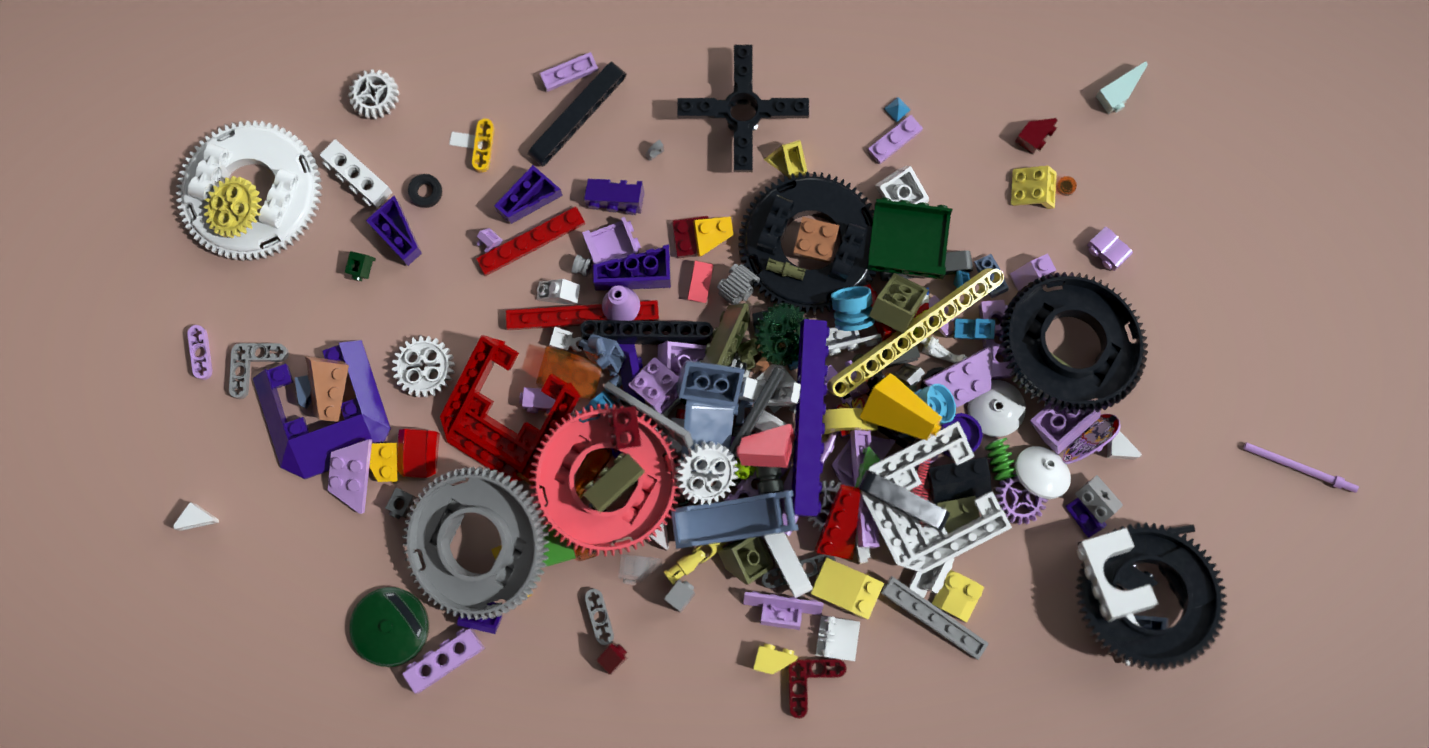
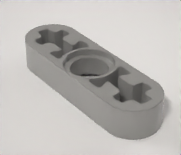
M591 589L586 593L585 601L596 640L602 645H608L614 640V632L604 597L599 590ZM591 593L599 595L597 604L598 606L602 604L603 608L591 610V607H595L594 602L589 601V598L592 597ZM598 611H602L605 614V620L601 623H597L594 620V615ZM608 623V627H604L605 632L610 633L607 642L604 639H600L602 630L601 628L597 630L596 626H603Z

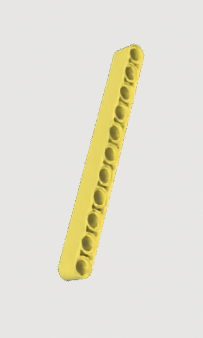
M986 268L912 320L905 333L897 331L832 377L827 383L828 391L839 397L850 393L1001 285L1004 280L1003 272L999 269ZM991 273L994 274V280L992 282L990 281ZM978 283L979 290L975 292V285ZM963 294L964 301L960 303L959 298ZM946 305H948L949 311L947 314L944 313V308ZM933 316L934 321L932 325H929V318ZM915 327L918 328V334L916 336L913 335V330ZM902 338L903 344L901 347H898V340ZM887 349L888 354L883 358L882 352ZM871 360L872 367L867 369L866 364ZM856 371L857 377L852 381L851 374ZM840 382L841 389L836 392L835 386Z

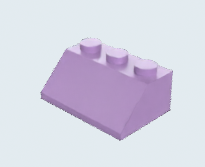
M1049 403L1030 422L1042 440L1058 455L1100 418L1101 411L1097 413L1094 410L1092 414H1089L1087 410L1082 415L1079 410L1074 415L1072 409L1067 414L1066 408L1059 412V407L1056 406L1052 410V404Z

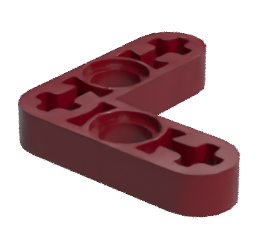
M838 659L796 660L789 665V706L791 715L800 719L807 714V678L842 677L847 670L846 664ZM825 662H829V667L839 663V666H843V670L839 674H836V671H829L830 675H826L827 667ZM796 663H800V667L804 668L803 671H800V678L804 676V681H792V677H796V671H792V667H795ZM815 663H820L823 666V672L819 675L814 674L812 671V666ZM796 683H800L804 687V692L801 695L794 694L792 690ZM792 697H805V701H800L801 707H804L801 715H797V712L793 711V707L797 706V701H792Z

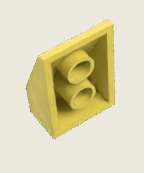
M825 558L810 594L860 618L869 619L884 583L829 558Z

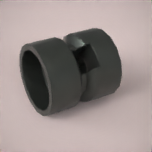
M755 467L756 477L760 480L757 483L759 495L784 491L783 481L779 479L782 475L781 467Z

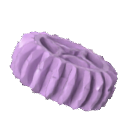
M1014 476L1012 479L1011 477L1007 478L1006 482L1001 480L999 484L1003 488L996 487L995 490L1000 494L994 496L996 499H1000L998 503L1006 513V517H1011L1010 523H1014L1015 519H1017V525H1021L1022 520L1027 525L1030 523L1029 518L1034 522L1037 520L1035 515L1042 516L1040 510H1045L1046 506L1041 503H1046L1048 499L1035 495L1034 506L1029 498L1030 492L1026 488L1020 491L1010 486L1015 483H1021L1017 476ZM1006 492H1009L1008 495L1012 498L1010 507L1006 502ZM1024 494L1023 501L1016 504L1019 499L1018 496ZM1019 506H1022L1025 509L1028 508L1031 512L1019 514L1014 511Z

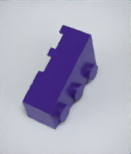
M532 165L494 206L497 212L512 224L560 198L563 194L557 185Z
M588 179L584 197L585 205L596 210L606 208L610 212H618L619 210L625 211L629 215L641 214L645 193L643 181H637V184H627L626 180H620V183H613L609 179Z
M395 196L389 199L366 220L372 229L407 266L422 254L401 205Z

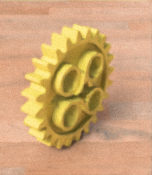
M232 176L231 179L226 177L225 182L219 181V187L213 186L214 192H208L211 198L205 199L209 204L204 206L208 210L204 216L209 217L206 223L211 224L209 228L214 230V233L226 238L227 236L234 238V235L240 237L241 232L247 234V227L252 229V222L257 223L255 216H260L257 209L262 208V206L258 205V202L262 199L257 197L260 192L255 190L256 186L251 184L250 181L241 177Z

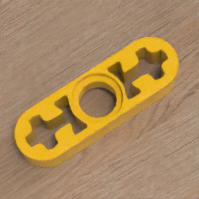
M486 118L481 119L477 123L472 165L479 173L486 172L489 169L493 145L494 125L491 120ZM485 124H488V127L490 128L486 130L487 137L483 136L484 131L481 128L484 127ZM482 141H486L489 144L485 150L478 148V144ZM480 154L483 155V161L486 163L482 164V167H479L477 164L480 162Z

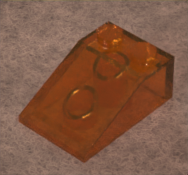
M546 346L536 384L538 387L543 388L548 376L554 374L567 383L571 382L581 395L580 398L592 400L595 398L603 369L587 358Z

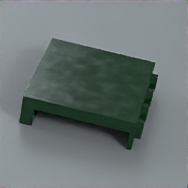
M890 198L876 199L867 270L943 280L946 273L945 262L950 217L953 209L948 208L946 205L929 206L928 203L924 202L912 204L907 200H899L897 202L891 201Z

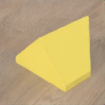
M800 140L782 145L763 159L790 179L791 174H794L795 178L798 177L799 172H801L802 176L806 175L807 168Z

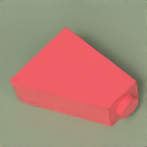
M786 424L743 437L740 446H737L736 455L739 457L741 465L788 468L795 439L792 424Z

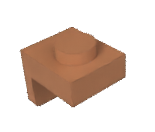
M762 342L757 346V349L764 356L755 363V367L751 368L755 374L759 371L763 373L770 366L768 362L774 357L772 348L768 344L764 345Z

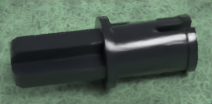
M881 371L868 379L867 384L870 388V391L866 393L868 396H870L873 388L885 378Z

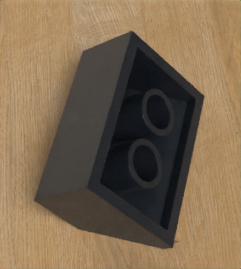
M987 457L968 460L959 465L952 463L928 468L929 470H926L928 471L927 477L932 501L935 505L972 496L978 498L991 491V475Z

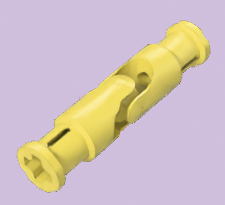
M728 542L709 544L711 552L707 557L700 549L702 546H696L692 554L683 556L676 561V565L663 572L674 586L678 579L690 574L695 570L699 562L701 564L723 549V546Z

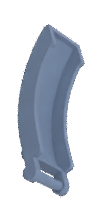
M793 490L711 503L710 505L703 504L676 508L675 512L671 511L676 549L799 530L798 524L795 522L792 503ZM784 498L788 525L786 526L783 523L780 499Z

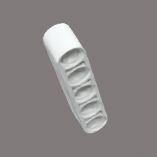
M785 533L763 536L793 596L797 598L813 590Z

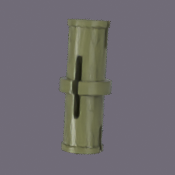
M769 258L766 270L782 274L783 277H793L803 281L806 269L790 265L789 262L783 263Z

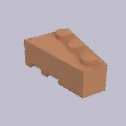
M305 356L311 388L313 414L319 420L339 422L349 365L343 361Z

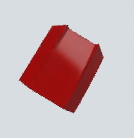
M399 429L397 471L403 477L428 478L436 474L440 434L431 430Z

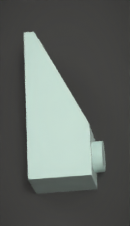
M1146 61L1098 92L1096 98L1108 114L1113 111L1117 113L1125 107V102L1148 65Z

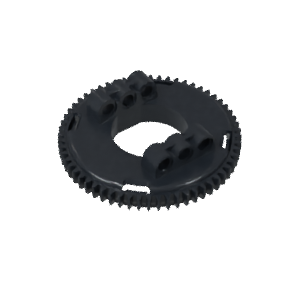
M799 172L798 178L791 174L790 180L787 176H784V182L780 179H777L778 185L772 182V189L766 186V193L760 191L759 195L761 198L755 196L754 201L756 204L750 202L752 209H746V213L749 216L743 215V219L747 222H741V227L745 229H739V233L743 234L738 237V240L742 241L738 244V247L743 248L739 251V255H745L740 260L741 262H746L743 266L747 269L749 268L752 273L760 278L758 283L755 282L754 288L760 286L759 293L765 291V298L770 295L771 303L775 299L778 300L777 306L781 303H784V306L790 305L791 312H793L795 307L798 308V313H801L802 308L805 309L806 314H808L809 309H812L813 314L816 313L817 309H820V312L823 313L825 307L830 312L832 298L828 299L829 303H827L829 295L842 288L868 285L866 281L871 283L873 280L870 276H876L875 271L867 270L874 209L870 210L872 203L866 205L868 198L861 199L863 192L856 194L857 187L851 190V183L845 186L844 179L839 183L837 182L838 177L836 176L834 180H831L830 174H828L827 178H823V172H821L820 177H816V172L813 173V176H809V173L806 172L805 177H802L801 172ZM861 211L864 213V215H865V217H866V219H867V221H868L869 226L867 225L866 220H865L863 214L861 213ZM803 216H817L831 224L839 225L838 234L841 243L834 261L829 265L816 270L806 269L803 281L793 277H783L782 274L766 270L769 258L783 263L789 262L790 265L798 267L787 259L781 247L786 229L795 219ZM750 255L755 257L756 262L761 270L760 273L758 272L754 264L753 258H749Z
M1057 272L1054 276L1050 273L1047 277L1043 275L1040 279L1036 278L1034 282L1028 283L1027 286H1024L1012 298L1007 306L1008 308L1004 311L1005 315L1002 317L1004 321L1000 324L1003 328L999 331L1002 334L999 338L1002 341L999 347L1005 348L1001 355H1007L1003 362H1009L1006 369L1012 368V372L1009 375L1017 376L1014 382L1020 381L1019 388L1024 386L1027 388L1024 392L1025 394L1029 391L1032 392L1031 399L1035 396L1039 397L1037 403L1044 400L1045 407L1050 403L1052 404L1051 409L1053 410L1058 406L1059 412L1066 408L1067 414L1072 409L1074 415L1079 410L1084 415L1087 410L1089 414H1092L1094 410L1098 413L1101 409L1106 410L1109 406L1113 407L1115 403L1118 404L1132 392L1144 373L1142 370L1146 367L1144 363L1147 361L1145 356L1148 351L1145 349L1148 344L1144 343L1147 337L1142 336L1146 330L1140 329L1143 323H1138L1140 316L1134 315L1136 310L1130 309L1132 303L1127 305L1125 303L1127 298L1122 299L1120 297L1121 292L1116 294L1114 292L1115 287L1109 289V283L1104 286L1101 284L1102 280L1096 282L1095 276L1090 280L1088 279V274L1082 278L1080 273L1075 277L1073 272L1068 276L1066 272H1063L1061 276ZM1044 286L1047 288L1062 286L1060 290L1049 292L1043 290ZM1061 317H1073L1084 321L1093 328L1101 344V352L1096 357L1093 366L1083 369L1071 368L1054 358L1047 347L1045 333L1053 320ZM1126 324H1128L1131 331L1132 339H1136L1135 343L1129 341L1125 329Z

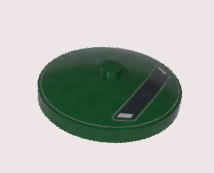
M395 587L377 589L367 594L355 607L350 620V638L358 654L366 661L382 667L399 666L416 657L424 647L429 634V617L422 602L412 593Z

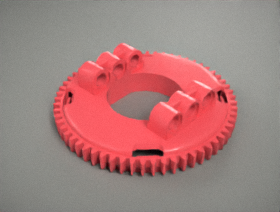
M597 404V410H594L592 405H590L588 412L582 407L581 414L575 410L574 417L568 413L569 420L566 421L564 418H561L563 423L561 426L555 423L557 429L550 428L551 436L545 434L544 436L547 441H540L543 448H536L540 455H533L538 461L537 463H531V465L536 467V470L530 471V473L535 474V477L529 479V481L535 482V485L530 486V489H535L536 491L531 494V497H537L533 504L538 503L540 506L536 509V511H542L539 518L545 517L547 519L543 525H551L548 531L550 532L555 529L554 537L560 534V542L567 539L566 546L574 543V550L581 546V553L584 552L585 548L588 549L589 555H591L593 550H596V556H599L600 551H603L604 556H607V551H611L612 556H614L615 550H618L620 555H622L623 548L629 553L630 546L637 550V543L644 546V539L650 542L649 535L652 534L657 537L655 530L663 531L660 527L661 523L667 525L664 519L666 517L672 518L668 512H675V509L671 506L672 504H678L674 497H680V494L675 492L676 489H681L676 485L678 480L675 478V475L680 474L675 470L680 464L674 463L678 456H672L676 449H669L668 446L672 444V441L665 442L668 435H660L663 429L657 431L655 428L658 424L655 423L651 426L652 419L649 418L645 421V414H642L640 417L637 416L641 446L617 449L616 446H612L611 434H614V428L609 426L608 414H611L612 409H609L608 404H605L604 409H601L600 404ZM613 404L612 409H616L615 404ZM623 412L619 413L617 416L618 422L620 424L627 423L628 415ZM598 414H600V417L595 420H590L584 423L578 420L581 418V420L583 421L589 418L598 417ZM627 432L622 433L620 441L623 444H628L631 441V435ZM599 448H613L625 455L628 453L644 469L645 473L637 479V484L624 506L613 511H602L599 513L598 510L585 505L578 497L574 486V475L586 454ZM665 452L667 453V455H665V458L667 461L669 472L672 471V474L666 472L665 463L662 457ZM540 485L545 487L546 497L548 500V505L546 507L544 506L546 505V501L544 498L543 489L539 487ZM628 536L633 539V541L627 539L621 542L614 543V546H611L613 540L622 539Z

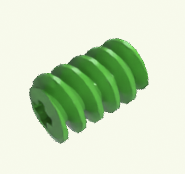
M1007 438L993 441L985 447L986 451H991L987 457L994 458L989 462L990 465L996 466L992 469V473H999L994 477L995 480H1006L1007 478L1017 476L1012 473L1015 471V467L1010 466L1015 462L1014 459H1008L1012 452L1005 451L1010 445L1003 444Z

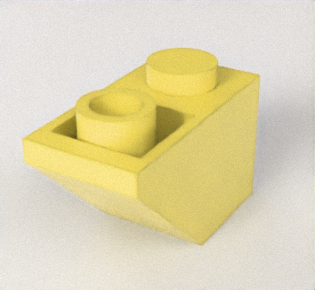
M764 643L763 647L759 646L753 670L773 675L795 662L798 656L794 655L795 651L784 648L782 652L777 651L775 646Z

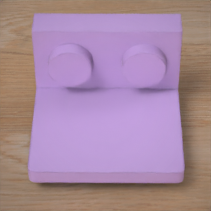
M653 358L629 383V387L662 415L678 398L676 388L679 377L658 359Z

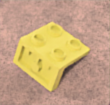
M1050 166L1013 169L1011 204L1013 206L1042 204L1047 209L1055 208L1057 172Z

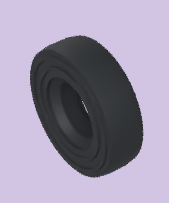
M420 174L411 180L408 186V195L415 205L429 208L440 201L442 186L436 177L430 174ZM428 184L432 187L431 195L425 198L421 197L418 194L420 186Z

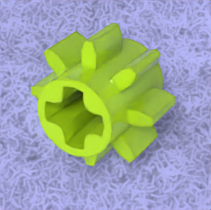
M737 458V463L734 466L738 468V471L735 472L738 478L747 479L749 475L753 476L756 466H742L740 459Z

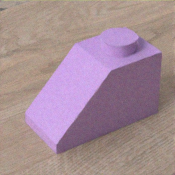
M1045 254L1010 273V276L1019 291L1024 286H1027L1028 283L1034 282L1036 278L1040 279L1043 275L1047 277L1050 273L1053 275L1056 268L1049 255Z

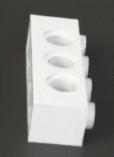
M336 139L320 154L324 160L322 164L329 170L333 168L337 172L335 175L342 182L346 180L350 184L348 187L355 194L358 192L362 194L363 197L361 199L367 205L371 206L373 204L378 208L393 193L382 180ZM345 160L344 165L338 166L340 161ZM359 172L356 178H351L353 173ZM372 184L369 190H364L366 185Z

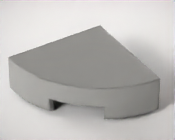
M660 139L647 150L645 156L649 161L664 152V146Z

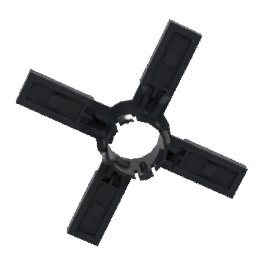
M734 45V92L729 94L725 100H717L716 98H677V118H725L729 124V129L734 131V172H753V131L757 129L760 119L809 118V98H771L770 100H761L753 92V45ZM736 104H750L756 112L752 119L739 121L731 116V109Z

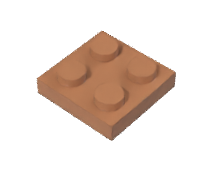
M802 217L793 255L831 263L839 225Z

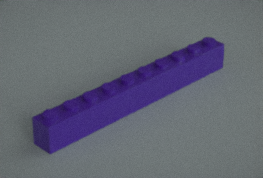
M804 319L800 322L797 383L801 384L800 397L798 404H796L792 474L794 516L817 517L818 513L821 512L819 493L822 492L820 474L823 472V462H820L821 454L824 452V443L821 442V439L825 432V423H822V418L826 413V404L823 403V398L827 393L824 377L828 373L825 357H828L829 347L826 346V338H829L830 333L827 321Z

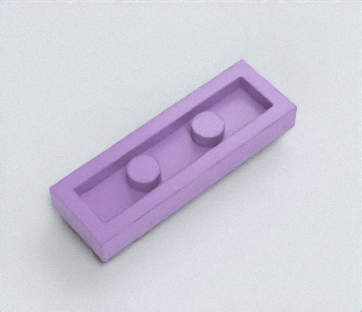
M591 52L541 72L540 76L548 92L598 71V67Z
M910 115L868 148V152L881 164L918 135L923 128Z

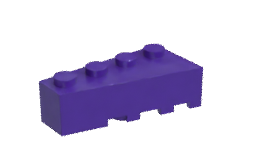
M669 244L655 250L649 249L644 253L636 255L634 253L627 255L628 257L616 258L593 265L595 291L610 290L614 286H623L629 289L671 288Z

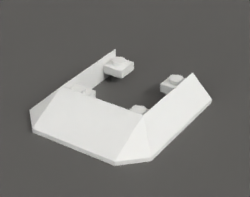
M957 421L940 430L936 436L932 435L927 441L922 439L870 466L869 470L909 491L922 484L914 466L946 450L949 451L955 465H959L975 456L967 442L963 429ZM861 491V495L896 564L921 573H925L1012 528L992 491L974 499L981 517L948 534L945 528L939 531L928 525L921 526L919 520Z

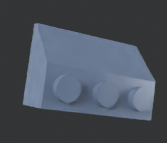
M686 360L679 374L676 388L678 397L737 406L745 369Z

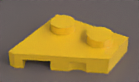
M731 217L693 221L698 257L703 256L734 235Z
M372 443L369 467L377 482L398 481L397 443Z

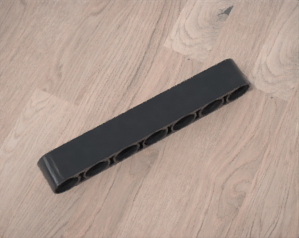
M614 62L608 63L532 145L528 155L542 167L545 166L624 81L627 73Z
M587 320L580 327L582 339L588 340L592 334L617 341L618 344L659 345L669 341L708 345L712 341L713 326L710 323L696 321ZM588 330L594 331L591 334L585 333ZM610 330V331H612L613 333H611V334H606V333H604V332ZM625 331H631L632 333H631V334H625L624 332H625ZM644 331H650V332H651V333L648 334V335L643 334ZM668 331L670 334L664 335L662 332ZM686 331V332H688L689 334H688V335H683V334H681V332ZM707 332L708 335H701L700 333Z

